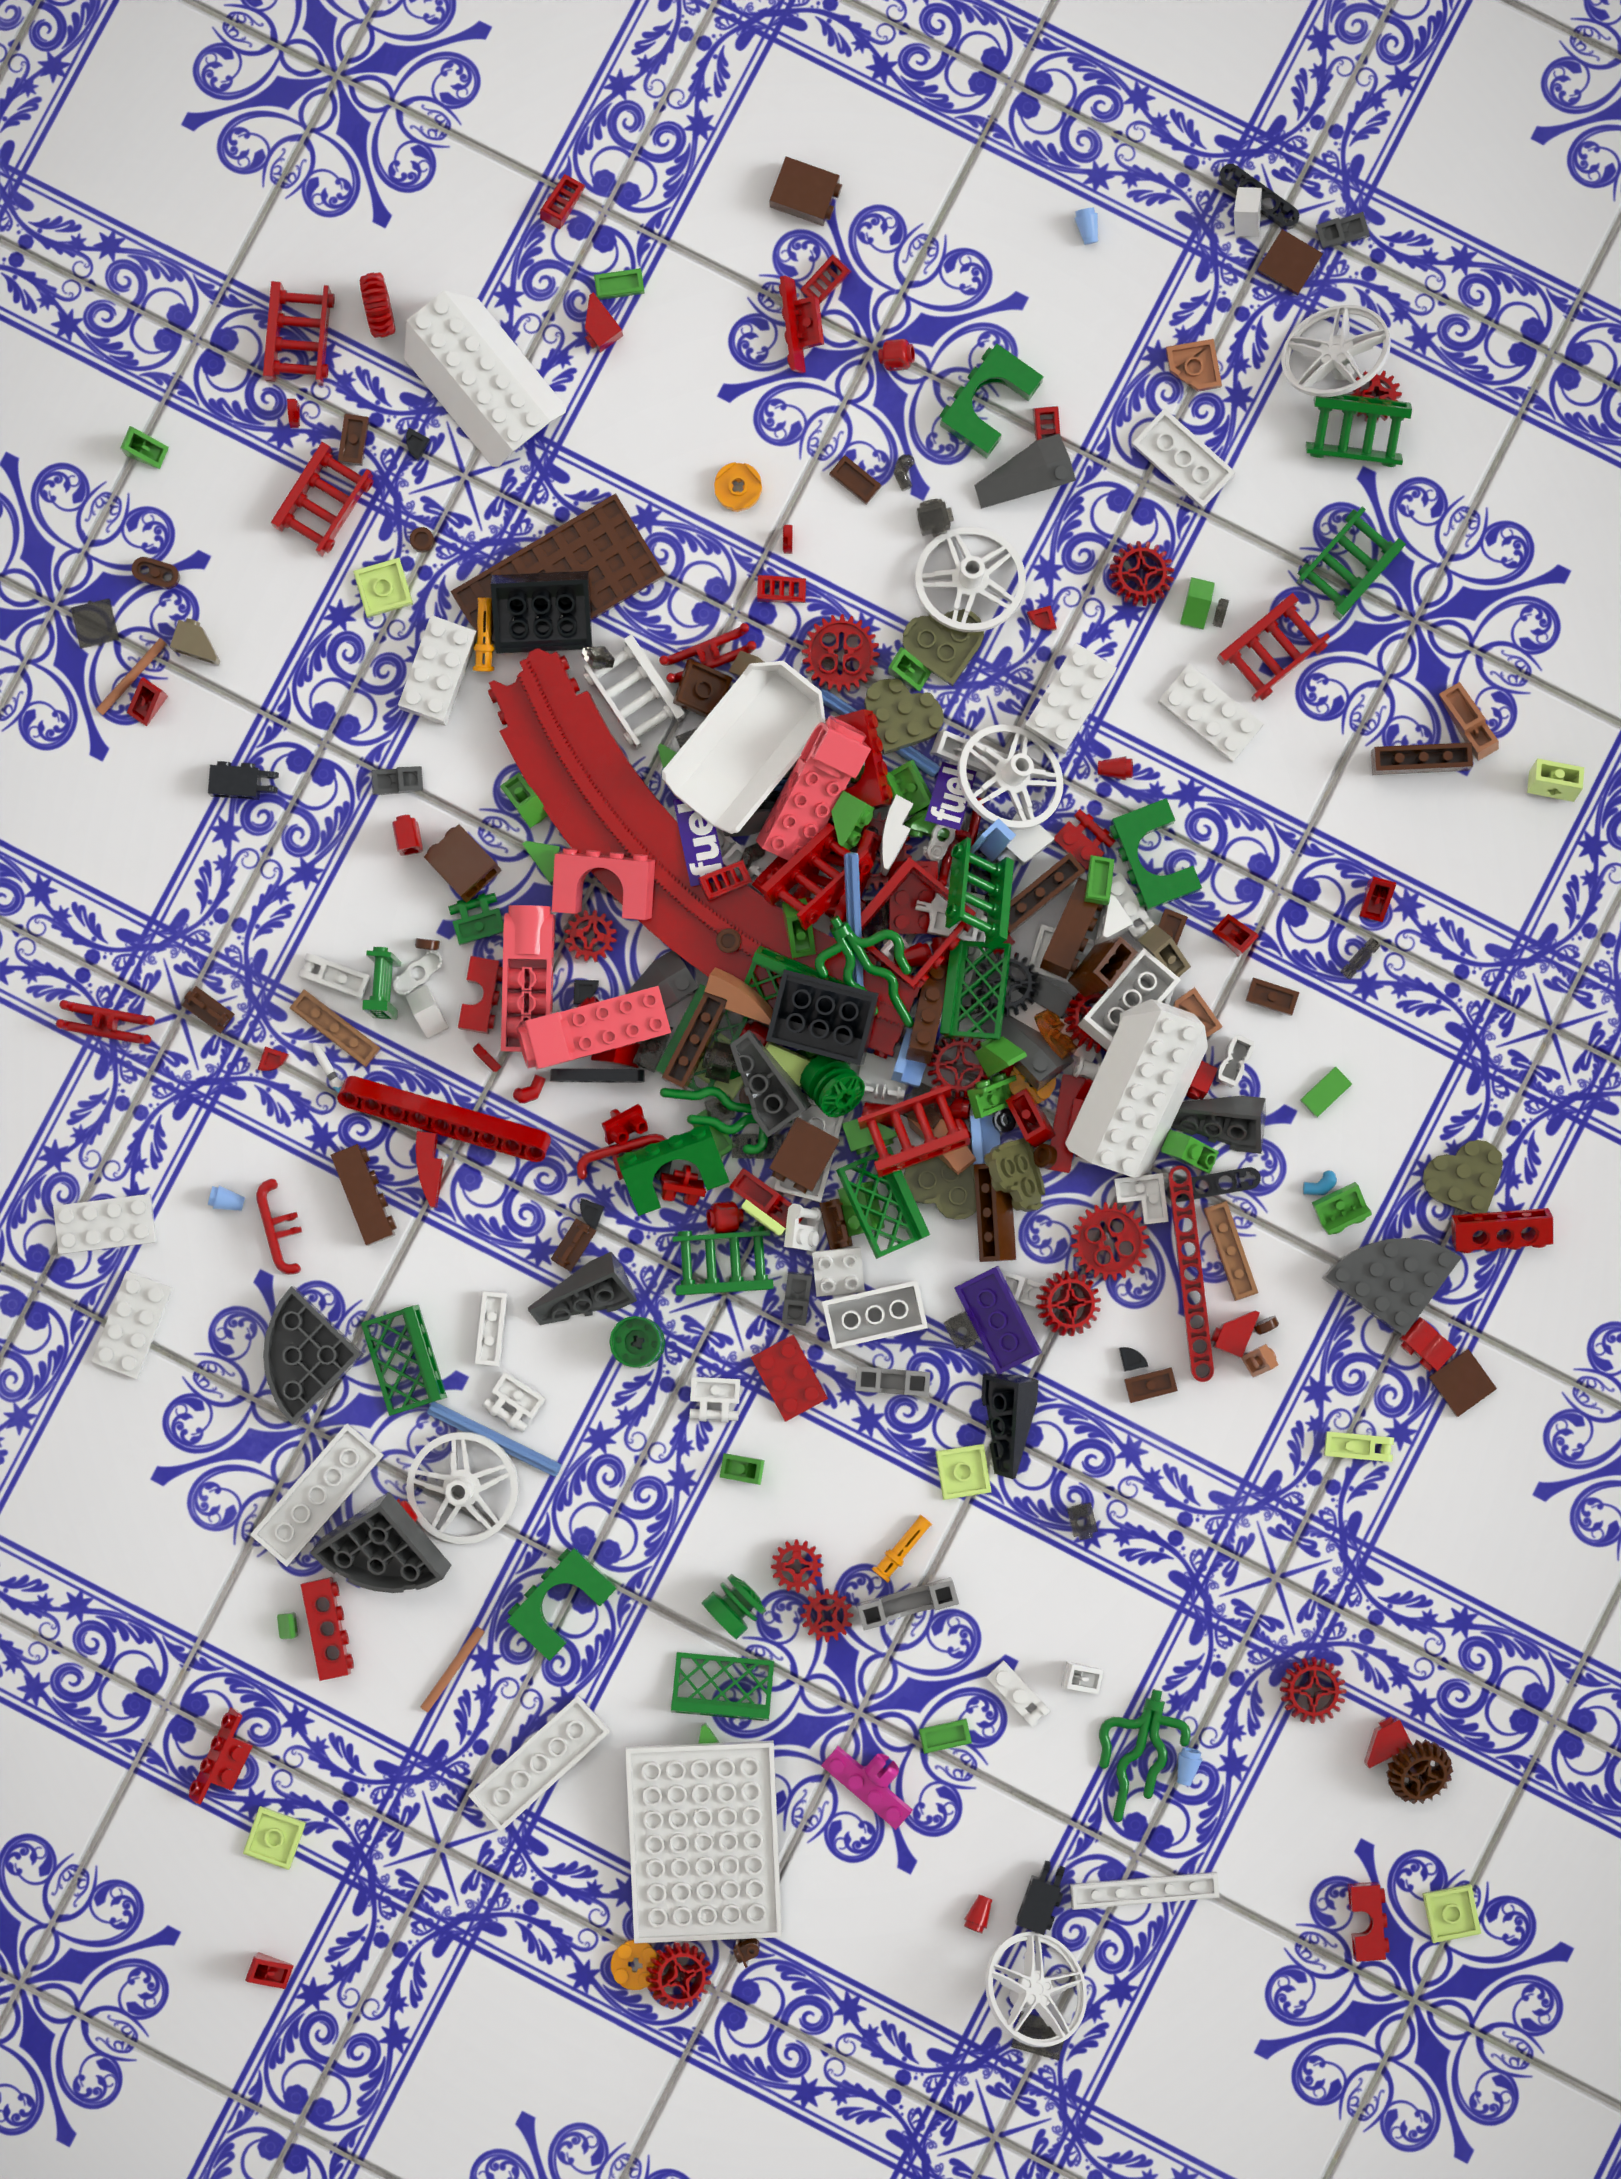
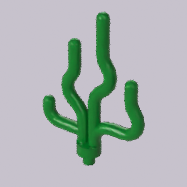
M839 916L833 917L830 920L833 925L830 932L837 943L817 955L815 968L821 978L828 977L829 973L824 965L825 961L842 951L846 958L843 970L845 985L866 990L865 987L856 983L852 977L856 955L860 964L868 973L882 977L888 982L890 1001L907 1028H911L914 1025V1021L899 997L896 976L886 968L873 965L863 949L885 939L891 940L894 944V957L903 974L909 975L912 969L904 956V943L901 936L893 930L884 929L870 937L860 938L855 935L847 921L842 922ZM876 1007L875 1015L878 1014V1008H877V1007Z
M737 1067L730 1070L712 1069L709 1071V1076L712 1079L732 1080L741 1076ZM709 1086L697 1091L662 1088L660 1090V1095L665 1098L701 1100L708 1096H714L728 1110L750 1113L741 1117L732 1125H727L719 1119L710 1116L689 1115L687 1117L689 1124H708L720 1133L727 1135L738 1133L748 1124H758L753 1118L751 1104L732 1101L720 1088ZM760 1126L758 1143L756 1145H744V1153L759 1154L767 1147L768 1137Z
M1153 1689L1151 1698L1145 1699L1144 1709L1139 1718L1111 1717L1102 1723L1099 1730V1740L1102 1746L1099 1766L1102 1769H1106L1109 1766L1112 1751L1109 1738L1110 1729L1112 1727L1139 1728L1135 1748L1119 1760L1116 1769L1119 1791L1113 1820L1117 1823L1123 1819L1129 1791V1780L1126 1774L1127 1766L1143 1754L1148 1733L1153 1746L1158 1752V1758L1147 1774L1143 1796L1146 1799L1152 1798L1157 1775L1167 1762L1168 1752L1159 1736L1160 1725L1179 1729L1181 1732V1746L1186 1747L1190 1742L1191 1731L1185 1721L1162 1715L1165 1702L1161 1701L1162 1691Z

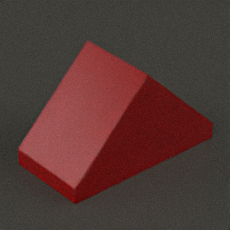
M142 677L127 710V714L147 726L168 696L163 690Z
M1374 876L1369 879L1359 916L1383 922L1396 887V882Z
M1227 914L1212 930L1238 957L1259 937L1256 932L1230 914Z
M635 1043L592 1055L591 1060L639 1068L643 1044Z
M258 1952L253 1957L245 1981L285 1989L294 1966Z

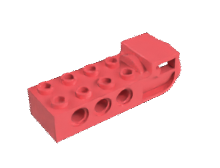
M829 716L825 723L821 722L815 727L755 840L762 849L789 861L827 825L832 815L831 811L841 793L845 790L851 778L856 779L871 751V748L864 742L866 735L863 732L832 716Z
M509 905L508 913L504 915L501 1051L522 1052L517 1035V1027L523 1026L524 1021L552 1014L555 914H551V906Z
M659 986L524 1021L523 1026L517 1027V1035L525 1064L528 1069L535 1067L536 1070L671 1033Z

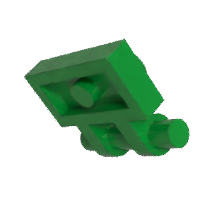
M485 893L479 894L478 898L471 899L467 903L462 899L457 901V904L448 906L451 915L460 913L462 918L452 921L459 945L503 933L504 922L500 909L490 910L488 905L497 902L495 893L485 895ZM481 907L482 913L472 916L468 915L467 910Z

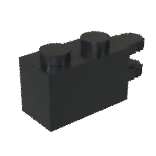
M217 761V765H210L208 794L211 797L259 800L260 793H278V788L275 786H261V778L277 779L279 778V773L261 771L259 768H255L256 765L252 763H241V767L231 766V762Z
M1046 1860L1039 1877L1031 1876L1015 1920L1016 1925L1042 1935L1045 1934L1046 1930H1051L1055 1916H1052L1054 1906L1059 1907L1063 1893L1060 1892V1883L1065 1871V1867L1060 1866L1056 1871L1053 1883L1045 1880L1051 1867V1862Z

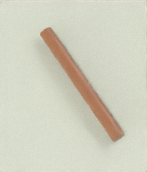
M159 638L96 710L104 715L162 651L167 643Z
M478 1626L420 1706L424 1711H430L485 1633L483 1629Z

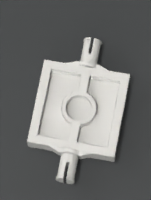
M968 892L982 900H985L984 895ZM935 893V898L931 903L917 900L915 910L929 913L930 921L927 933L947 938L961 921L950 929L945 927V911L948 902L937 893ZM965 902L966 905L976 912L977 918L987 922V916H984V911ZM973 927L968 933L964 930L958 938L963 941H976L979 929Z

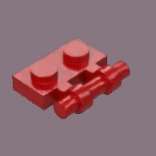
M1079 809L1074 817L1080 821V824L1075 827L1068 821L1056 834L1054 842L1067 854L1071 852L1080 865L1088 872L1090 856L1102 857L1105 854L1098 846L1103 842L1110 848L1116 841L1109 835L1110 832L1106 828L1102 829L1093 821L1094 818L1090 814L1087 815ZM1086 827L1097 836L1093 842L1082 833Z

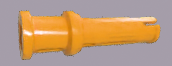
M478 597L477 643L473 646V650H475V666H473V671H494L492 651L495 650L494 644H491L492 598ZM484 611H486L485 632H483ZM483 653H485V664H483Z
M920 1514L894 1548L886 1550V1556L876 1567L873 1566L872 1570L888 1583L890 1581L889 1577L898 1566L902 1567L903 1558L932 1523Z

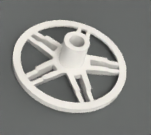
M1339 305L1323 309L1303 320L1287 338L1281 355L1283 372L1295 389L1310 396L1333 397L1349 393L1369 382L1381 370L1390 352V334L1384 320L1368 308L1357 305ZM1340 315H1343L1341 335H1337ZM1349 315L1365 317L1374 322L1380 330L1349 338ZM1335 316L1329 341L1300 337L1317 322ZM1383 343L1378 361L1363 376L1352 359L1353 356L1371 350L1373 346ZM1292 350L1302 352V355L1317 358L1299 380L1294 377L1290 368ZM1330 371L1335 379L1349 380L1351 383L1350 385L1331 390L1310 388L1316 381L1320 382ZM1356 373L1360 379L1356 381L1352 375Z
M978 527L956 528L937 536L923 550L915 572L916 592L927 613L940 624L962 632L986 631L1004 623L1020 605L1026 584L1024 565L1015 548L1000 535ZM960 535L983 536L997 542L1002 547L980 559L979 557L971 556ZM952 537H955L958 547L964 557V560L962 562L959 561L957 552L951 540ZM947 540L956 568L923 574V568L930 553L939 544ZM1005 551L1008 552L1007 555H1005L1002 559L998 560L989 569L985 567L986 564L1000 556ZM1010 557H1012L1018 572V589L1015 597L1008 594L1004 588L988 577ZM952 578V582H923V580H938ZM924 587L958 589L952 619L941 614L931 604ZM987 587H988V588H989L990 590H992L994 593H996L997 595H999L1000 597H1002V598L1005 599L1006 601L1010 602L1011 604L1008 605L1007 603H1005V602L999 600L998 597H996V596L990 594L989 592H987V591H985V590H986ZM976 593L1006 608L1003 613L989 621L966 623ZM961 597H969L962 621L958 622L956 620Z
M1005 724L986 727L973 735L960 753L957 775L961 791L972 809L991 824L999 818L1010 830L1030 829L1046 821L1058 807L1063 793L1061 767L1049 746L1032 732L1018 726ZM998 732L1015 734L1007 759H1004L988 747L986 749L978 741L987 735ZM1019 735L1023 737L1019 754L1014 755ZM1028 739L1034 742L1046 754L1054 773L1034 769L1033 761L1027 756ZM969 754L995 775L975 793L972 792L966 773ZM1030 777H1031V778H1038V779L1056 780V782H1047V781H1042V780H1030ZM993 784L999 788L980 801L976 799ZM1026 786L1056 787L1050 806L1041 815L1034 817L1031 808L1032 803ZM1007 790L1021 821H1012L996 816L982 804ZM1017 794H1019V796H1020V800H1021L1022 806H1021L1020 801H1019V799H1018V797H1017ZM1022 809H1024L1025 815H1026V817H1027L1028 820H1026Z
M452 1432L432 1440L417 1454L409 1469L406 1490L408 1502L418 1516L417 1521L427 1532L446 1542L471 1544L493 1536L508 1522L517 1504L519 1483L512 1460L497 1443L473 1432ZM457 1440H461L464 1469H458ZM465 1440L485 1445L496 1453L504 1464L471 1474ZM451 1441V1474L449 1476L417 1470L424 1457L440 1444ZM504 1468L507 1469V1473L483 1484L479 1480V1477ZM418 1474L444 1480V1484L441 1486L417 1479L415 1476ZM509 1477L511 1486L510 1499L506 1511L498 1521L479 1495V1492ZM414 1484L445 1494V1499L432 1525L424 1518L418 1508L414 1494ZM476 1501L479 1502L485 1512L495 1522L494 1526L473 1505ZM450 1503L455 1508L441 1529L438 1530L435 1527ZM461 1507H465L488 1529L473 1536H453L444 1533Z
M1023 1932L1003 1941L992 1954L986 1970V1996L995 2019L1012 2038L1032 2047H1050L1065 2041L1074 2034L1085 2014L1087 1989L1084 1975L1077 1960L1061 1942L1046 1934ZM1021 1941H1026L1024 1975L997 1965L1003 1952L1011 1945ZM1041 1943L1057 1951L1067 1962L1072 1972L1044 1977ZM997 1969V1970H999V1971H1002L1004 1974H1007V1975H1009V1976H1011V1977H1014V1978L1018 1979V1982H1016V1981H1014V1980H1012V1979H1010V1978H1008V1977H1006V1976H1004V1975H1002V1974H1000V1973H998V1972H995L994 1970ZM1074 1976V1982L1053 1989L1051 1981ZM993 1978L1001 1982V1985L1010 1989L1009 1997L1014 2006L1008 2021L1005 2020L997 2006L993 1991ZM1076 1986L1077 2007L1072 2021L1067 2026L1050 1996ZM1027 2007L1026 2011L1019 2019V2022L1017 2023L1015 2028H1013L1012 2025L1016 2021L1022 2008ZM1036 2009L1046 2025L1050 2026L1057 2036L1049 2039H1033L1019 2033L1018 2030L1031 2011Z

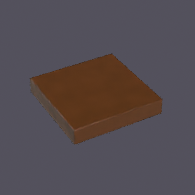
M1282 229L1258 267L1257 272L1298 296L1323 253Z
M688 659L673 703L706 718L728 692L732 677L695 660Z
M1466 1349L1428 1377L1456 1417H1459L1497 1389L1469 1349Z

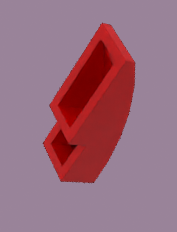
M417 1131L416 1164L420 1183L430 1207L437 1208L444 1166L443 1159L435 1158L438 1134Z
M743 1168L729 1188L786 1228L788 1208L792 1203Z

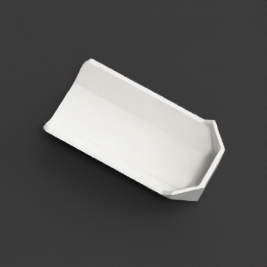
M442 291L406 320L405 362L414 370L492 467L502 465L515 450L550 422L566 413L565 404L479 299Z
M784 661L749 664L743 674L662 770L663 781L678 799L712 826L730 834L739 832L798 760L815 727L821 722H826L822 691Z
M1150 999L1120 1013L1117 1031L1065 1142L1069 1151L1092 1164L1133 1178L1142 1177L1150 1173L1208 1048L1205 1025L1195 1014L1154 999Z

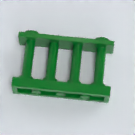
M1347 394L1333 397L1314 396V407H1318L1320 413L1315 442L1306 441V453H1310V456L1316 458H1324V455L1381 462L1383 466L1387 467L1402 465V454L1396 453L1401 421L1404 418L1411 419V403ZM1332 409L1342 410L1344 413L1339 445L1324 444L1329 412ZM1356 412L1366 413L1368 416L1362 449L1348 447L1353 415ZM1380 415L1390 416L1392 419L1386 452L1372 450L1377 418Z
M1363 506L1358 512L1355 509L1352 510L1345 519L1347 524L1311 565L1306 563L1297 573L1300 577L1296 583L1301 585L1307 578L1335 603L1336 610L1333 615L1339 620L1406 545L1400 538L1395 543L1391 540L1388 542L1360 517L1366 510ZM1353 525L1382 549L1381 552L1384 555L1379 561L1375 558L1372 560L1345 536ZM1337 543L1366 566L1365 570L1368 573L1363 579L1361 577L1357 578L1329 554ZM1321 561L1325 562L1351 585L1352 591L1347 597L1344 594L1341 596L1313 572Z
M967 837L959 844H956L951 851L952 863L948 904L945 911V927L950 929L959 921L965 922L985 932V947L993 950L1005 942L1008 937L1014 860L1005 857L1000 862L993 864L970 852L971 838ZM969 863L989 872L991 882L968 872ZM967 882L988 892L989 903L966 892ZM965 902L985 911L987 922L966 913Z
M373 947V951L367 950L366 956L375 963L373 992L370 1000H363V1010L373 1018L397 1020L398 1010L390 1003L392 967H401V961L392 952H388V948Z
M765 1226L750 1227L751 1232L692 1235V1231L677 1232L678 1236L672 1237L673 1242L681 1243L683 1280H680L681 1285H675L676 1295L774 1289L773 1279H768V1275H765L763 1237L770 1236V1230L765 1231ZM753 1237L756 1276H753L754 1280L744 1281V1276H741L739 1238ZM729 1239L731 1262L729 1282L720 1283L719 1278H717L714 1240ZM705 1240L707 1279H705V1284H695V1280L692 1279L690 1241Z

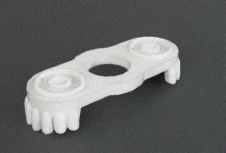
M937 824L932 830V837L928 846L923 847L924 856L931 861L942 859L949 844L955 838L956 829ZM942 828L949 830V837L945 841H939L937 838V834Z
M435 950L426 951L421 959L411 963L404 973L394 978L393 989L400 995H406L419 985L426 983L430 976L441 968L442 956ZM416 966H420L425 970V976L421 980H415L411 976L412 969Z

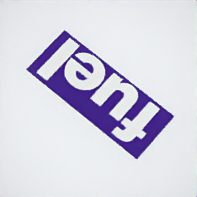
M942 762L925 821L960 830L968 802L959 785L957 766ZM966 768L968 783L972 790L977 771Z
M674 799L673 802L690 886L700 885L699 877L724 867L716 827L708 823L680 799ZM721 875L717 876L718 881L723 880Z

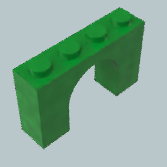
M996 344L993 349L989 347L981 358L984 362L979 368L975 366L967 377L970 381L965 387L962 385L953 396L956 399L951 407L946 405L939 416L942 418L940 422L942 428L986 459L1001 440L1002 434L976 415L972 405L975 393L987 384L998 383L1009 387L1029 401L1042 384L1044 376L999 344Z
M1167 798L1113 818L1111 821L1112 826H1109L1112 838L1114 840L1118 839L1121 848L1118 849L1121 861L1127 862L1129 871H1127L1128 879L1131 885H1136L1139 892L1135 894L1140 907L1144 906L1146 911L1196 893L1202 889L1194 866L1169 875L1159 876L1148 872L1139 861L1138 845L1140 840L1145 835L1172 825L1176 821Z
M708 1124L695 1127L691 1131L680 1135H673L664 1141L649 1144L637 1151L627 1152L617 1158L638 1216L661 1208L653 1186V1178L657 1170L667 1162L686 1160L696 1165L707 1191L730 1182Z
M567 1548L558 1558L560 1564L555 1569L550 1566L541 1576L544 1581L538 1587L533 1585L524 1594L527 1599L523 1604L520 1605L517 1602L508 1612L511 1617L507 1622L549 1661L568 1641L544 1617L542 1604L548 1590L558 1584H572L583 1590L597 1605L601 1606L618 1588L576 1548H573L572 1551Z

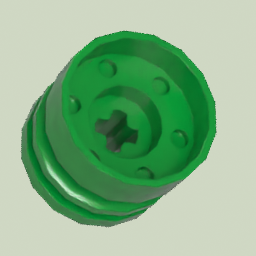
M819 1055L808 1063L801 1074L800 1085L802 1090L828 1117L836 1118L852 1111L860 1103L864 1095L865 1085L863 1080L845 1061Z
M638 1316L627 1317L618 1322L611 1332L609 1341L611 1352L616 1360L625 1366L634 1368L649 1367L656 1363L664 1353L666 1343L664 1333L657 1323L651 1319ZM637 1336L645 1340L642 1343L641 1349L633 1344L637 1341Z
M731 1574L727 1579L734 1587L730 1589L722 1582L720 1586L726 1595L721 1597L713 1591L702 1602V1605L737 1640L748 1629L743 1618L747 1616L751 1620L756 1621L758 1618L751 1610L755 1608L762 1615L767 1610L756 1592L745 1581Z

